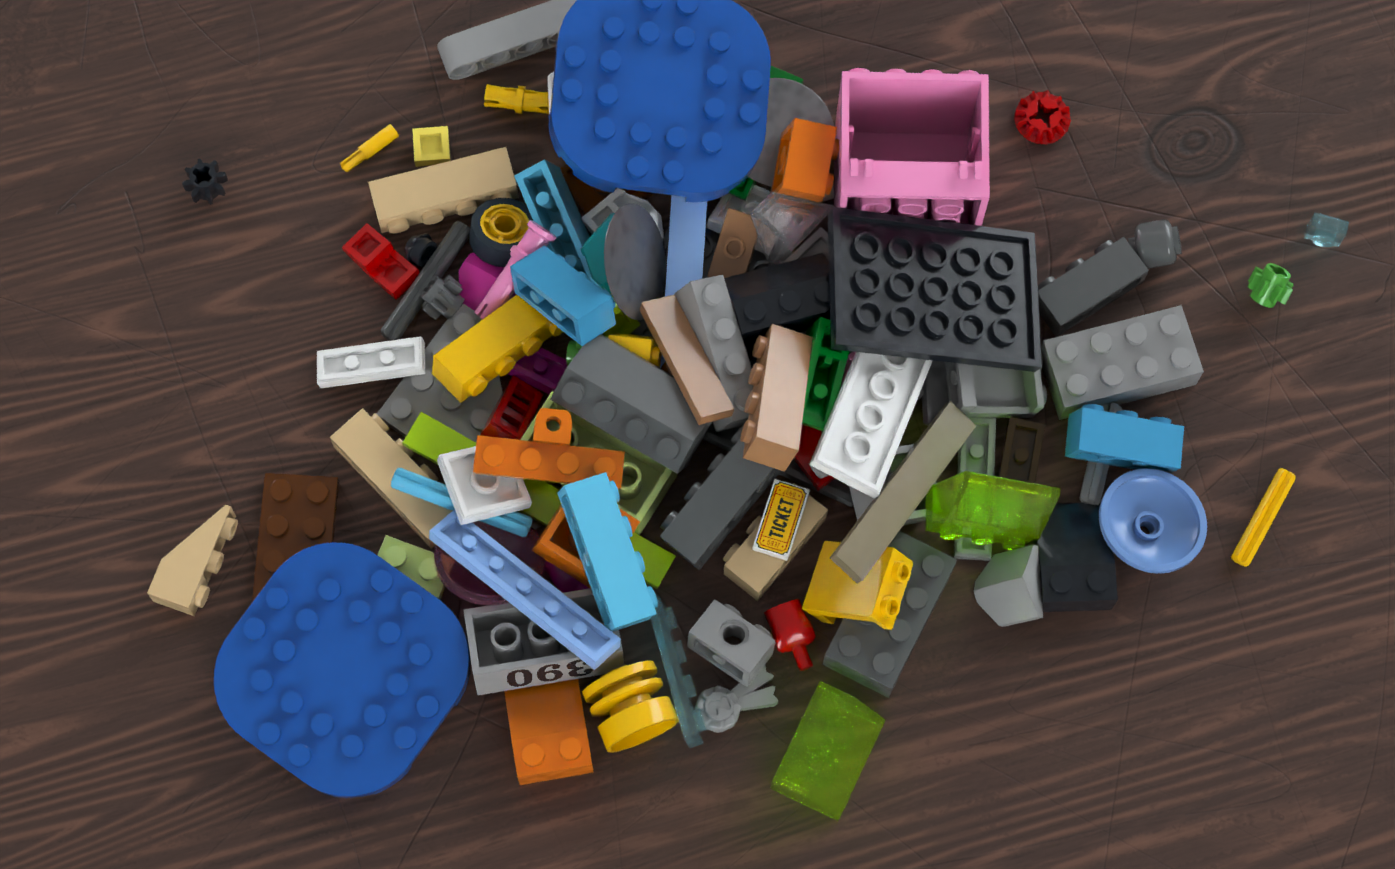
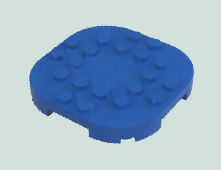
M577 0L570 7L562 21L555 47L556 56L549 114V134L556 154L559 158L562 157L565 163L573 170L574 176L587 185L614 193L616 188L682 196L685 197V202H705L723 197L742 181L746 180L758 161L765 142L771 57L767 39L760 25L747 10L732 0Z
M332 542L318 544L294 554L276 570L226 637L219 650L214 668L216 700L224 718L236 733L312 788L324 794L340 798H354L377 794L396 784L409 772L415 759L455 705L457 706L461 700L471 671L468 639L459 620L441 600L378 555L363 547L348 543Z

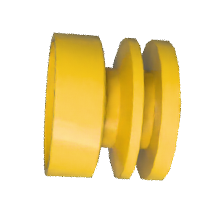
M647 660L616 668L601 676L582 691L586 703H594L590 707L592 717L610 715L609 718L598 726L599 734L607 752H618L642 744L663 734L679 722V718L668 696L651 698L652 695L663 687L661 678H652L657 673L654 661Z

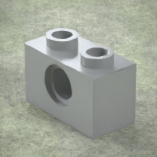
M715 599L690 629L687 642L688 648L745 687L751 684L771 658L775 645V639L772 638L771 633L766 628L758 624L752 625L742 618L741 613L735 607L729 604L723 605ZM734 636L742 642L738 645H731L724 639Z

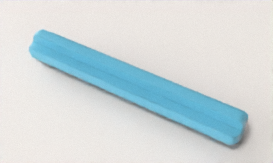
M403 468L396 469L391 480L392 488L453 511L455 509L445 484ZM517 511L480 520L521 537L527 536L532 524L530 516Z

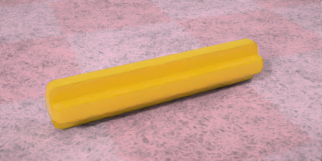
M1283 468L1278 469L1231 555V559L1234 562L1247 567L1253 560L1296 479L1292 472Z

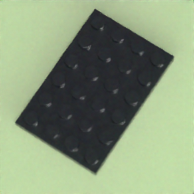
M832 207L828 212L831 349L1036 372L1042 367L1035 233Z

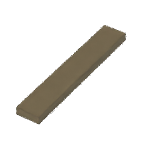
M951 401L944 404L882 487L880 494L873 499L831 555L830 559L856 583L864 580L975 429L976 425Z

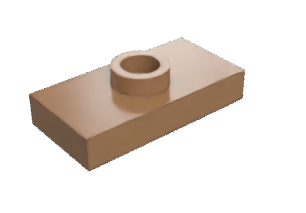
M728 208L707 277L723 275L724 278L748 272L764 218Z

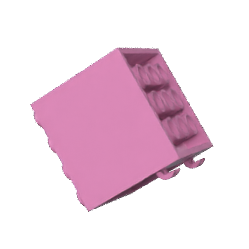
M865 68L842 71L835 127H837L835 138L839 139V152L836 160H834V207L982 226L990 198L988 74H979L972 70L961 71L958 74H944L939 70L906 73L902 69L870 72Z

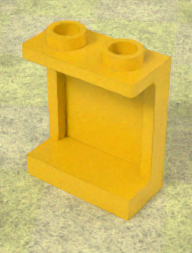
M824 541L802 609L823 623L834 624L837 617L871 621L883 629L892 630L900 610L907 582L911 576L913 561L894 547H887L864 580L856 583L830 559L841 542Z

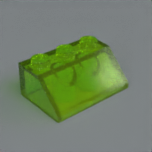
M965 471L934 484L926 494V531L940 533V537L943 539L953 540L965 537L971 538V542L978 545L1000 543L1007 550L1025 547V544L1040 539L1060 497V488Z
M819 681L772 780L771 789L839 821L885 723V719L854 696Z

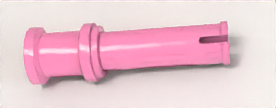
M529 220L527 223L528 230L518 245L511 247L510 255L512 257L483 301L474 311L476 315L484 319L510 300L515 292L510 266L542 246L547 247L549 242H554L557 238L554 234L538 223Z

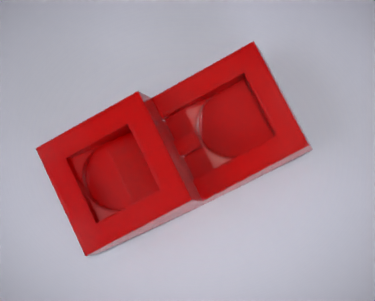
M368 223L342 246L343 251L395 300L412 285L420 273L413 264L394 250L391 242Z

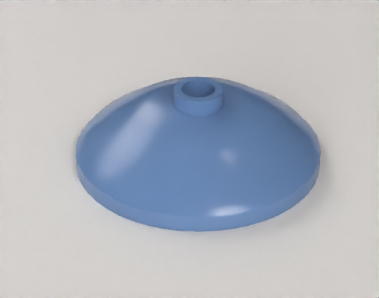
M1136 469L1118 477L1108 487L1100 503L1099 524L1107 545L1117 557L1135 569L1148 573H1170L1188 565L1198 555L1204 545L1207 535V519L1203 505L1195 492L1184 481L1168 472L1158 469ZM1140 526L1146 527L1150 534H1145Z

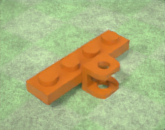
M541 408L535 419L533 441L477 435L473 474L570 484L606 472L609 481L613 480L617 488L621 490L625 451L570 446L572 418L569 411ZM549 421H556L560 428L557 431H551L547 428L546 424Z

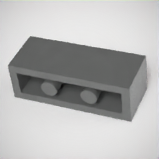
M1125 237L1114 243L1112 240L1104 242L1095 249L1094 256L1086 261L1083 258L1075 260L1067 266L1065 274L1057 279L1053 276L1048 277L1038 285L1039 314L1056 337L1144 282L1149 270Z

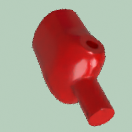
M800 599L785 602L765 611L764 615L770 626L772 638L775 639L777 651L781 653L792 651L799 671L813 667L806 646L814 641L816 635L810 620L802 609Z

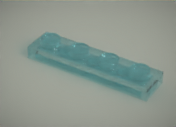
M657 597L658 607L655 608L657 614L651 618L683 738L688 747L692 748L704 744L701 731L707 730L701 709L694 710L691 697L697 696L691 674L684 675L681 663L687 662V656L682 641L675 642L672 629L678 628L673 608L672 606L666 608L662 599Z

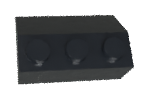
M823 253L724 278L745 346L755 344L758 336H764L771 324L802 332L806 331L820 317L830 320L829 261Z

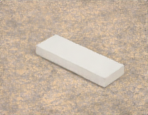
M421 336L317 351V384L320 388L425 374V342Z

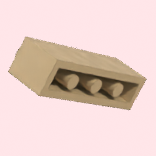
M506 147L368 182L381 233L388 231L393 234L406 231L409 226L419 223L426 225L435 224L442 221L444 217L454 214L460 216L470 215L487 200L519 198L516 180Z
M362 408L330 436L333 447L432 549L436 544L429 539V530L450 514L452 510L391 487V480L397 468L406 469L435 481L438 478L428 466L422 464L419 467L410 458L414 454L411 449L403 446V441L400 438L394 441L386 433L389 427L376 413L370 416Z

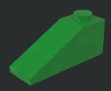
M820 317L808 327L806 335L813 337L802 425L823 431L840 391L849 351L831 349L830 320Z

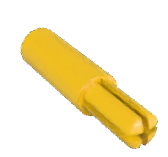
M389 124L357 148L358 150L340 162L341 168L345 172H349L358 164L368 160L399 137L395 128Z

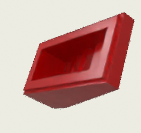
M513 375L489 416L480 436L521 440L544 394ZM514 393L521 399L525 400L529 403V405H526L517 398L513 397L512 394Z

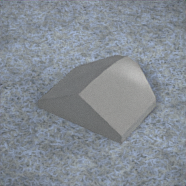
M1037 545L994 554L975 581L974 594L976 602L999 626L1005 627L1043 618L1039 551Z

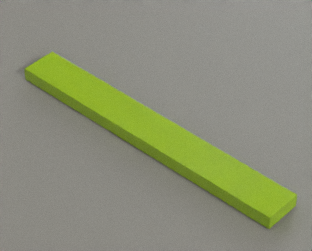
M420 412L402 442L403 446L437 465L438 456L441 454L476 446V442L423 412ZM523 479L532 504L530 508L520 510V512L547 526L561 504L557 494L559 489L545 481ZM634 532L630 540L634 551H639L643 558L645 572L642 574L645 582L658 589L676 556Z

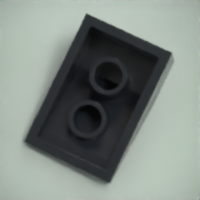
M1055 503L1031 505L1034 545L1038 546L1043 612L1112 610L1116 604L1118 595L1113 551L1107 545L1099 524L1100 504Z

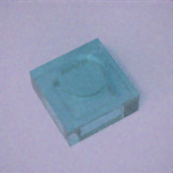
M1314 213L1307 225L1304 238L1311 239L1315 244L1322 247H1339L1347 234L1349 221Z

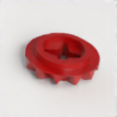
M1048 90L1038 93L1032 91L1025 98H1021L1014 116L1015 125L1019 133L1025 139L1036 144H1050L1058 141L1066 134L1071 122L1069 106H1066L1062 101L1061 95L1055 96L1050 94ZM1038 106L1044 113L1052 114L1048 119V127L1042 119H1035L1038 113Z

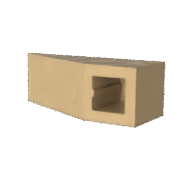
M223 506L161 559L147 592L153 602L195 616L198 607L203 608L210 592V588L207 587L212 573H218L224 559V554L221 553L226 540L230 541L233 538L237 529L238 520L235 519L236 515L231 506Z

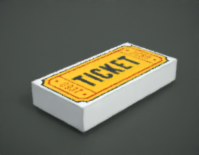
M774 479L752 550L788 561L810 489Z

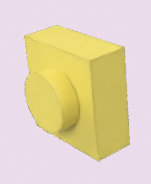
M448 126L412 129L416 167L431 166L451 161Z

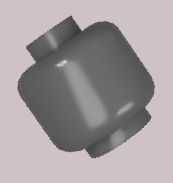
M1166 219L1140 223L1135 227V237L1128 238V243L1147 269L1172 265L1176 262L1177 255L1182 254L1178 226L1172 227L1171 223Z

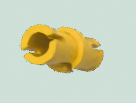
M486 85L484 107L507 108L515 110V113L523 114V111L549 114L548 92L526 90V86L506 88Z

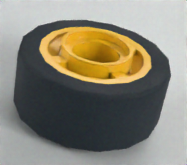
M495 198L487 200L477 207L471 219L469 243L473 252L482 261L498 267H505L512 257L510 255L511 247L518 245L529 228L527 223L529 220L533 221L527 205L512 198Z

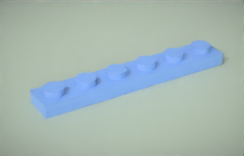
M455 509L429 530V539L594 670L620 647L621 638L473 522L460 525Z

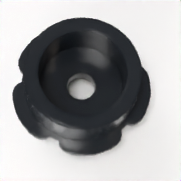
M427 233L412 236L405 246L406 260L413 265L424 267L437 249V244L432 241L431 236Z

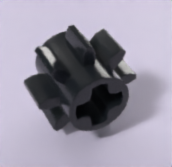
M198 159L197 164L192 168H185V172L190 180L182 182L185 191H192L191 197L193 202L197 203L202 199L207 200L211 205L213 204V199L218 195L225 196L226 193L220 183L227 182L228 178L225 172H218L219 166L217 161L214 160L211 164H208Z

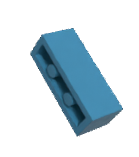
M542 246L510 266L515 294L581 346L616 325L615 301L612 295L606 289H600L590 281L584 272H578L567 263L562 255H556L546 246Z
M1085 404L1082 405V408L1068 416L1065 457L1134 470L1158 469L1172 473L1181 469L1184 426L1171 424V419L1165 417H1151L1148 420L1138 418V413L1122 410L1112 413L1104 411V407L1101 405Z

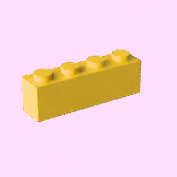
M516 295L433 355L432 374L462 403L471 395L476 397L481 394L491 380L498 375L502 377L508 374L518 360L525 355H533L540 349L545 340L552 335L556 337L563 333V331Z

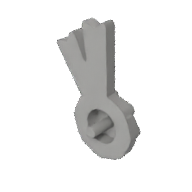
M764 665L748 687L739 683L731 691L718 685L702 691L694 707L695 716L700 725L716 733L724 732L735 726L740 711L776 706L778 699L773 695L775 686L758 690L772 681L774 675L766 672V666Z

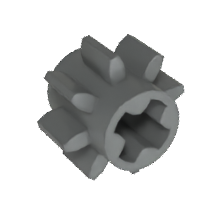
M447 275L444 280L434 276L420 293V297L425 300L421 305L423 307L422 310L434 320L440 314L447 319L451 318L464 302V298L460 295L463 290L461 288L462 285L450 275Z

